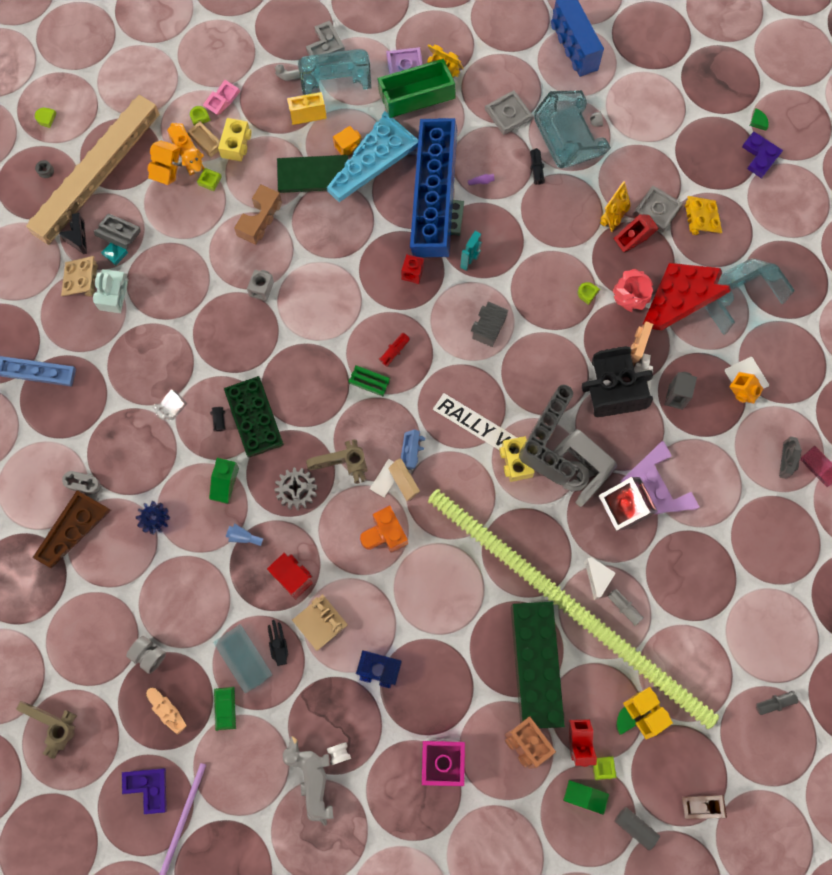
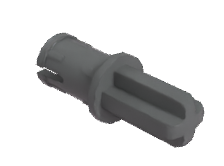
M794 691L780 696L773 695L771 699L757 703L756 709L760 715L775 710L782 711L784 707L797 704L798 697Z

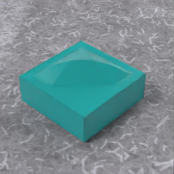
M110 243L101 254L116 266L128 252L126 249Z

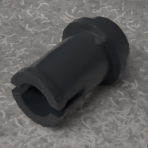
M213 407L210 412L213 418L214 432L226 430L224 414L226 412L223 410V407Z

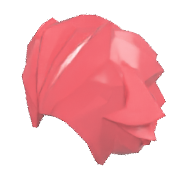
M637 269L624 271L622 278L618 280L613 289L614 300L627 311L632 312L633 309L643 310L646 304L650 303L653 292L651 286H653V283L648 275L644 274V271H638Z

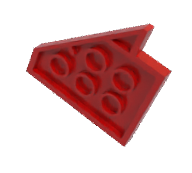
M669 263L643 325L645 322L653 324L652 329L662 331L731 291L729 285L718 284L722 275L721 268Z

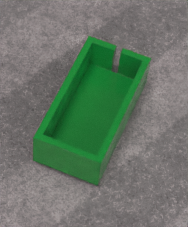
M444 59L377 78L379 94L383 104H385L389 118L456 99L455 82Z

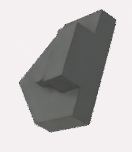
M789 437L783 442L780 478L787 479L799 468L802 449L796 437Z

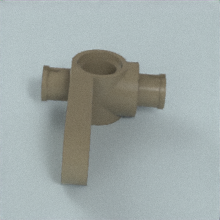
M356 439L352 440V445L350 440L345 442L346 450L313 457L306 461L308 470L346 463L348 474L353 476L355 484L360 483L359 477L361 482H365L364 473L368 471L363 449L358 447ZM353 456H358L360 458V461L358 463H352L350 462V459Z
M23 701L19 702L16 710L49 725L47 737L44 741L47 747L42 754L55 759L58 751L64 750L67 743L73 738L76 727L73 725V722L77 715L65 710L60 719ZM60 727H63L65 730L62 738H59L57 734Z

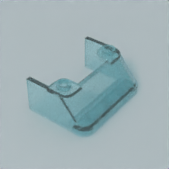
M755 258L749 259L722 273L718 282L721 285H729L730 289L733 290L761 275L781 304L785 303L795 291L777 265ZM732 291L705 306L723 335L735 323L725 308L734 300Z

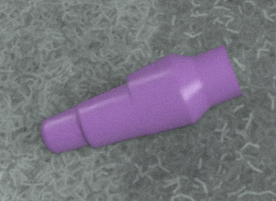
M484 174L468 180V185L488 184L495 181L494 174Z

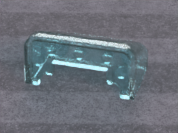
M363 49L302 57L298 62L303 95L312 94V90L315 87L319 88V80L352 76L353 83L359 82L362 84L363 89L372 88L370 59L368 52Z
M582 90L550 91L534 113L535 122L558 168H569L605 155L611 148L604 137L594 140L582 116V112L587 105V100Z

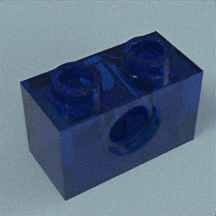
M362 650L356 675L360 676V681L371 683L372 680L379 682V686L391 689V685L396 686L402 661ZM382 665L384 673L381 676L374 675V666Z

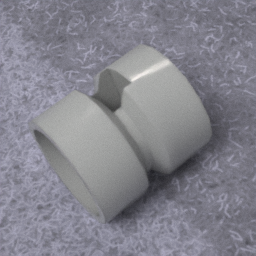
M141 636L130 647L126 657L135 664L140 663V668L151 674L162 663L166 652L158 646L153 647L152 641L145 636Z

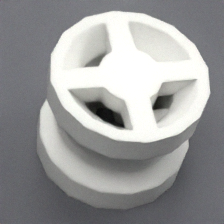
M346 742L327 748V752L331 754L332 758L330 761L331 765L351 759L350 754L346 750Z

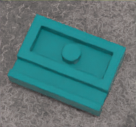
M474 231L466 244V249L462 251L460 268L465 271L468 269V264H471L474 259L477 260L481 253V233Z

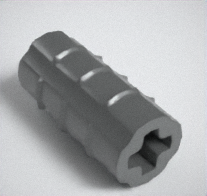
M624 807L615 818L614 822L647 850L650 851L658 842L660 835L627 807Z

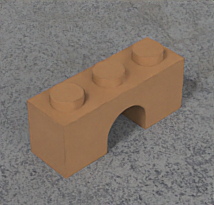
M260 184L252 197L254 207L261 211L255 216H248L243 213L234 227L238 237L255 245L258 240L263 238L267 225L272 223L274 213L282 205L280 193Z

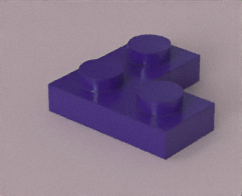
M754 131L742 146V148L756 156L747 169L761 179L783 151Z
M166 768L122 772V794L143 792L144 814L167 812Z

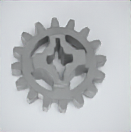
M294 467L291 473L285 470L287 475L280 474L281 481L275 482L279 488L274 490L276 493H280L276 496L277 499L282 500V506L288 504V509L290 510L293 506L296 507V510H299L300 505L307 508V502L313 503L311 496H317L313 491L317 489V485L313 484L316 482L315 478H310V472L304 474L303 468L297 472ZM299 477H300V478H303V479L306 480L308 483H307V484H306V482L302 483V482L299 480ZM296 483H297V485H298V487H299V488L297 489V492H296V493H297V496L295 495V492L293 491V489H295ZM284 494L290 495L293 501L286 498Z

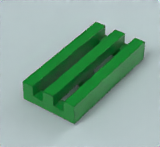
M355 365L348 383L383 397L390 378ZM358 372L361 373V374L367 375V376H369V377H372V378H374V379L380 380V381H382V382H385V384H384V383H381V382H378V381H376V380H373V379H371V378L365 377V376H363V375H360V374H358ZM355 378H358V379L363 380V381H365V382H367V383H370V384L376 385V386H378V387H381L382 390H379V389H376V388L371 387V386H369V385H366V384H364V383L358 382V381L355 380Z

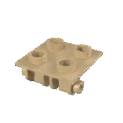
M94 256L65 262L61 296L85 292L86 296H93V293H95L94 278H96L98 268Z
M323 594L319 598L313 599L312 604L292 619L316 651L348 626Z

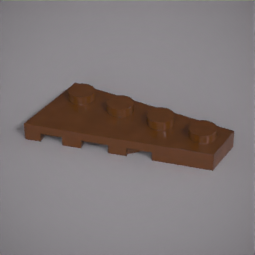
M77 490L32 558L52 568L111 509Z

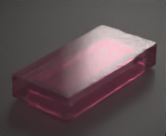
M813 446L800 460L828 487L832 484V462L816 446Z

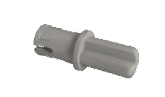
M617 589L608 595V598L620 609L619 612L623 613L634 626L644 618L631 605L632 602H628Z

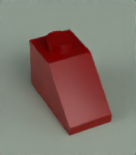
M639 214L613 239L623 252H627L646 241L659 227L650 215Z

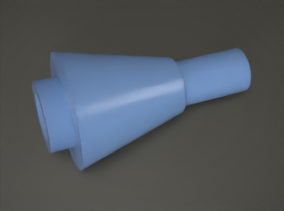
M235 523L233 527L229 526L226 537L229 538L228 542H249L261 546L263 538L251 535V533Z

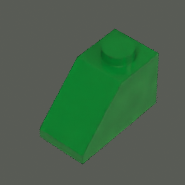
M221 458L216 459L211 475L210 500L229 504L239 471L236 462Z

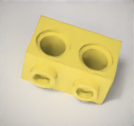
M226 119L218 147L221 158L242 162L243 155L247 153V140L251 139L252 134L248 121Z
M526 436L504 440L502 447L499 448L501 458H505L504 473L506 477H509L510 482L533 478L534 469L521 462L519 453L512 454L509 451V448L515 447L520 452L526 442ZM519 465L523 468V471L516 472L513 467Z

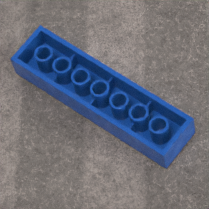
M455 118L420 119L410 249L412 255L416 257H449L458 133Z

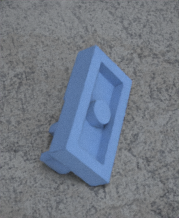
M415 429L404 433L401 459L408 470L415 469L418 463V451L424 450V447L418 445V441H425V437L419 436L420 431Z

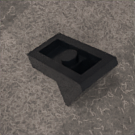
M80 213L72 214V221H70L71 231L59 232V234L66 243L82 254H87L85 222Z

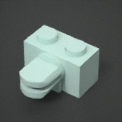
M102 269V272L97 273L95 279L97 292L94 293L93 302L100 311L121 313L129 281L124 272Z

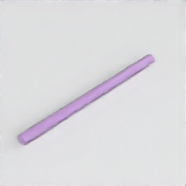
M200 763L159 875L167 874L206 764Z

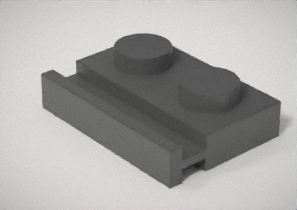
M109 213L98 225V229L94 230L95 236L126 250L128 245L132 244L141 232L139 226Z

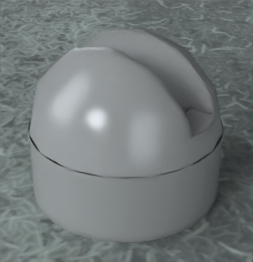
M601 111L593 113L590 117V123L594 127L603 126Z

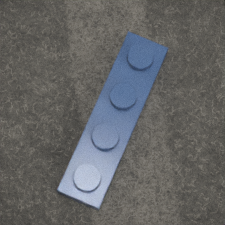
M0 356L1 377L72 387L76 368L73 366Z

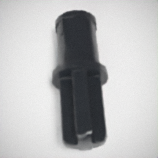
M535 148L530 151L532 163L530 169L533 171L534 184L541 185L545 183L544 164L542 163L541 151Z

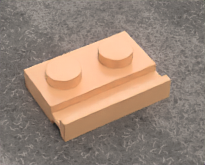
M645 322L642 327L639 326L635 333L636 339L631 346L633 366L643 356L653 326L649 322Z

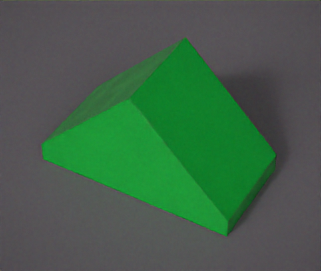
M569 780L563 801L604 815L609 794Z

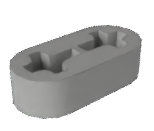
M69 471L62 478L63 485L68 489L78 490L89 495L96 494L101 487L97 478L79 472ZM74 477L79 483L72 482L71 484L68 480ZM91 482L95 484V486L90 487V489L86 485H84V483L91 484Z

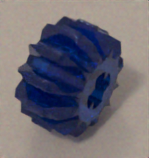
M151 501L150 506L144 503L145 509H138L141 515L136 516V520L139 521L137 526L143 528L142 531L144 533L150 531L152 535L155 534L156 529L160 533L163 532L161 527H168L165 521L170 520V516L166 515L169 510L163 508L164 505L161 502L156 504L155 501ZM151 516H154V517L156 516V519L153 520V519H150V517H151Z

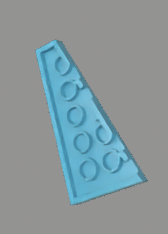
M384 111L382 118L374 124L370 134L365 136L353 152L351 159L346 161L342 171L338 172L328 185V193L338 202H341L418 148V139L393 117L389 118L388 113Z

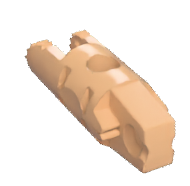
M148 688L146 696L153 705L152 710L160 717L164 725L178 735L187 727L179 711L171 704L167 696L163 697L156 688Z

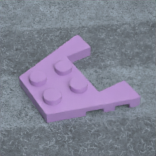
M664 441L657 445L620 483L631 477H640L658 511L655 514L696 510L699 508V505L692 492L673 500L655 467L656 464L672 456Z

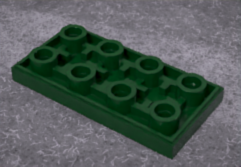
M348 155L277 158L278 192L327 191L328 185L337 173L341 172L345 167Z
M260 376L224 388L248 458L284 445Z

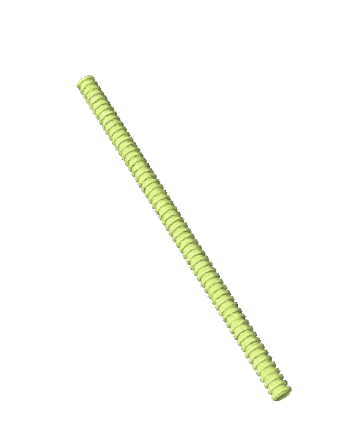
M440 489L435 490L428 499L429 504L432 503L434 508L437 507V510L442 511L443 515L446 514L448 519L451 518V522H456V526H461L462 531L466 530V534H470V537L475 538L476 542L479 541L480 545H484L486 550L489 549L491 554L494 553V557H499V561H504V565H509L510 570L514 569L515 574L519 573V577H523L524 581L529 582V585L532 584L534 589L537 588L538 592H542L544 597L547 596L549 601L552 600L554 605L557 604L558 609L562 608L563 613L567 612L568 617H573V621H578L579 626L583 625L584 630L587 629L589 634L592 633L594 638L597 637L599 642L602 641L604 646L607 645L609 650L612 649L614 654L617 653L619 658L622 657L624 662L627 661L629 666H633V670L639 671L638 674H643V678H648L649 683L653 682L654 687L658 686L659 691H664L665 696L669 695L670 700L674 699L675 704L679 703V707L685 708V712H690L691 717L695 716V720L700 721L701 725H706V729H711L719 719L718 714H714L712 709L709 710L707 705L704 706L703 702L698 701L697 697H693L691 692L688 693L686 688L683 689L681 684L678 685L676 680H672L671 676H667L666 672H662L660 667L657 668L655 663L652 664L650 659L647 660L645 655L642 656L640 651L637 652L635 647L632 648L631 644L626 643L625 639H621L620 635H616L614 630L611 631V627H606V623H601V619H596V615H591V611H586L585 606L581 607L580 602L576 603L575 598L571 599V595L565 594V590H560V586H555V582H550V578H545V574L542 575L541 571H537L535 566L532 567L530 562L527 563L525 558L522 559V556L517 555L516 551L513 552L511 550L512 547L508 548L507 543L503 544L502 539L498 540L497 535L494 536L492 531H487V527L484 528L483 524H479L477 519L474 520V517L469 516L468 512L465 513L463 508L460 509L458 504L455 505V501H450V497H445V493H440Z

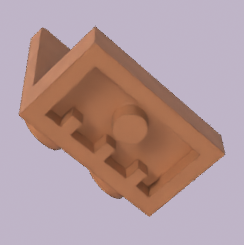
M528 717L513 730L504 734L507 738L505 739L506 744L511 750H516L519 754L518 760L525 768H537L556 752L531 717Z

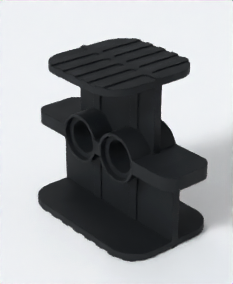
M624 346L605 349L593 355L592 365L594 366L597 380L583 382L582 391H590L595 417L647 409L651 405L653 396H650L647 381L652 379L653 372L648 370L635 373L631 358V347ZM628 377L631 379V382H624L622 378ZM609 380L612 382V385L607 386L603 381Z

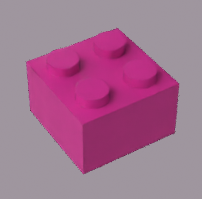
M422 741L421 784L464 786L465 742Z

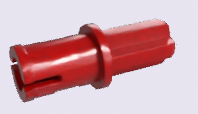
M401 333L392 345H388L389 348L379 358V361L388 367L394 358L401 354L400 351L410 341L409 336Z

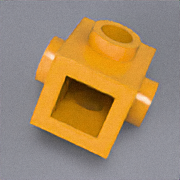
M742 372L737 374L729 386L735 394V398L742 403L754 404L763 391V387L755 375Z

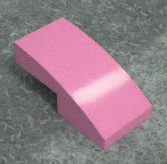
M224 80L216 93L212 91L203 106L218 116L233 102L240 93V90L227 80Z

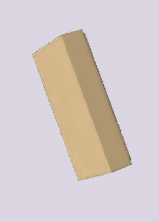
M201 121L187 131L189 137L210 158L219 151L220 140Z
M401 458L395 460L388 469L406 501H409L420 490Z

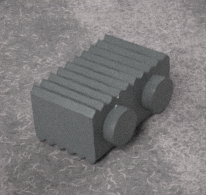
M488 301L486 307L482 306L478 314L480 316L479 321H475L472 326V339L493 347L509 310Z

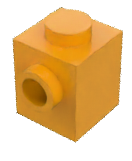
M348 126L333 136V143L341 155L349 156L359 146L362 138L357 130L354 131L351 126Z

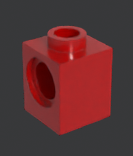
M406 254L401 270V279L419 284L424 270V259Z

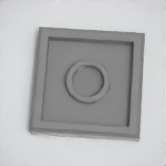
M514 90L485 106V111L503 135L533 119V115Z
M652 186L635 209L633 215L636 217L639 214L650 215L659 227L658 230L664 233L683 203Z

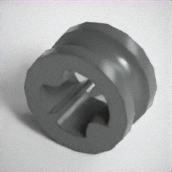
M46 160L38 162L35 166L36 172L42 178H49L54 173V168Z

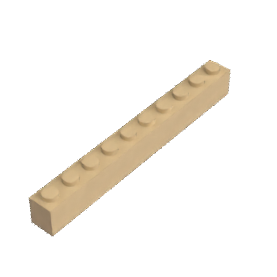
M138 95L136 99L131 101L129 107L120 114L117 121L108 128L105 135L97 141L92 150L87 152L80 164L75 166L74 171L64 179L61 186L52 193L49 200L29 220L26 227L32 235L50 245L59 232L72 219V214L78 212L160 115L154 103L141 95Z

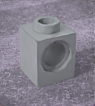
M254 270L247 287L249 296L267 302L274 284L272 275L265 270ZM265 282L263 286H258V283Z

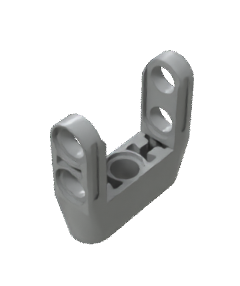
M576 429L553 452L563 457L569 451L596 475L575 502L579 507H582L604 484L618 465L590 438Z

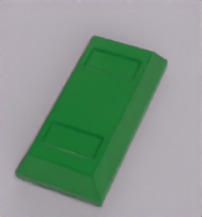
M235 687L214 689L215 731L236 729Z

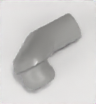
M282 64L275 66V74L284 81L300 78L298 69L287 71Z

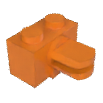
M390 505L372 514L376 526L362 532L360 535L361 544L367 550L386 543L389 551L392 553L408 545V539Z

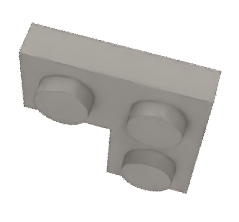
M330 21L314 27L320 41L306 46L313 64L345 51L344 45Z

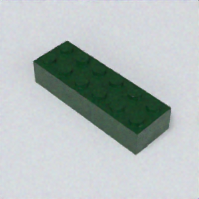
M553 601L512 604L511 618L520 723L531 717L539 729L565 727Z

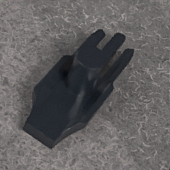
M272 620L274 640L271 625H268L271 658L274 659L277 666L286 665L289 653L282 626L278 622L279 638L276 621Z

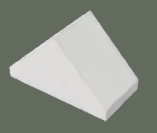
M591 557L585 560L593 598L596 600L603 595L615 572Z

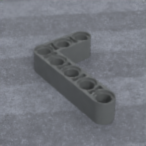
M560 385L551 396L519 452L521 462L559 485H565L574 476L576 469L571 462L546 448L545 445L573 397V390L568 385Z

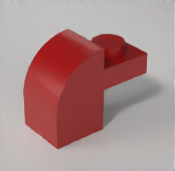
M590 719L569 720L570 754L575 766L587 767L589 765H597V757L593 747V728Z

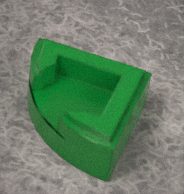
M755 108L749 126L766 131L769 125L767 116L761 110Z
M625 707L620 710L617 717L616 728L619 735L636 726L635 719H632Z

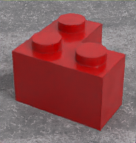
M284 552L267 570L296 600L313 584L310 579L313 576L303 565L300 567L297 565L299 562L292 554L287 556Z

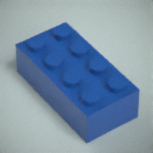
M556 0L551 27L556 31L559 43L563 44L566 56L572 61L574 71H577L579 77L598 71L604 47L579 1Z

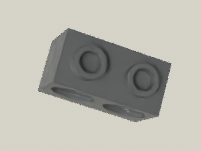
M678 372L669 384L664 405L683 410L693 397L697 377L692 376L688 372Z

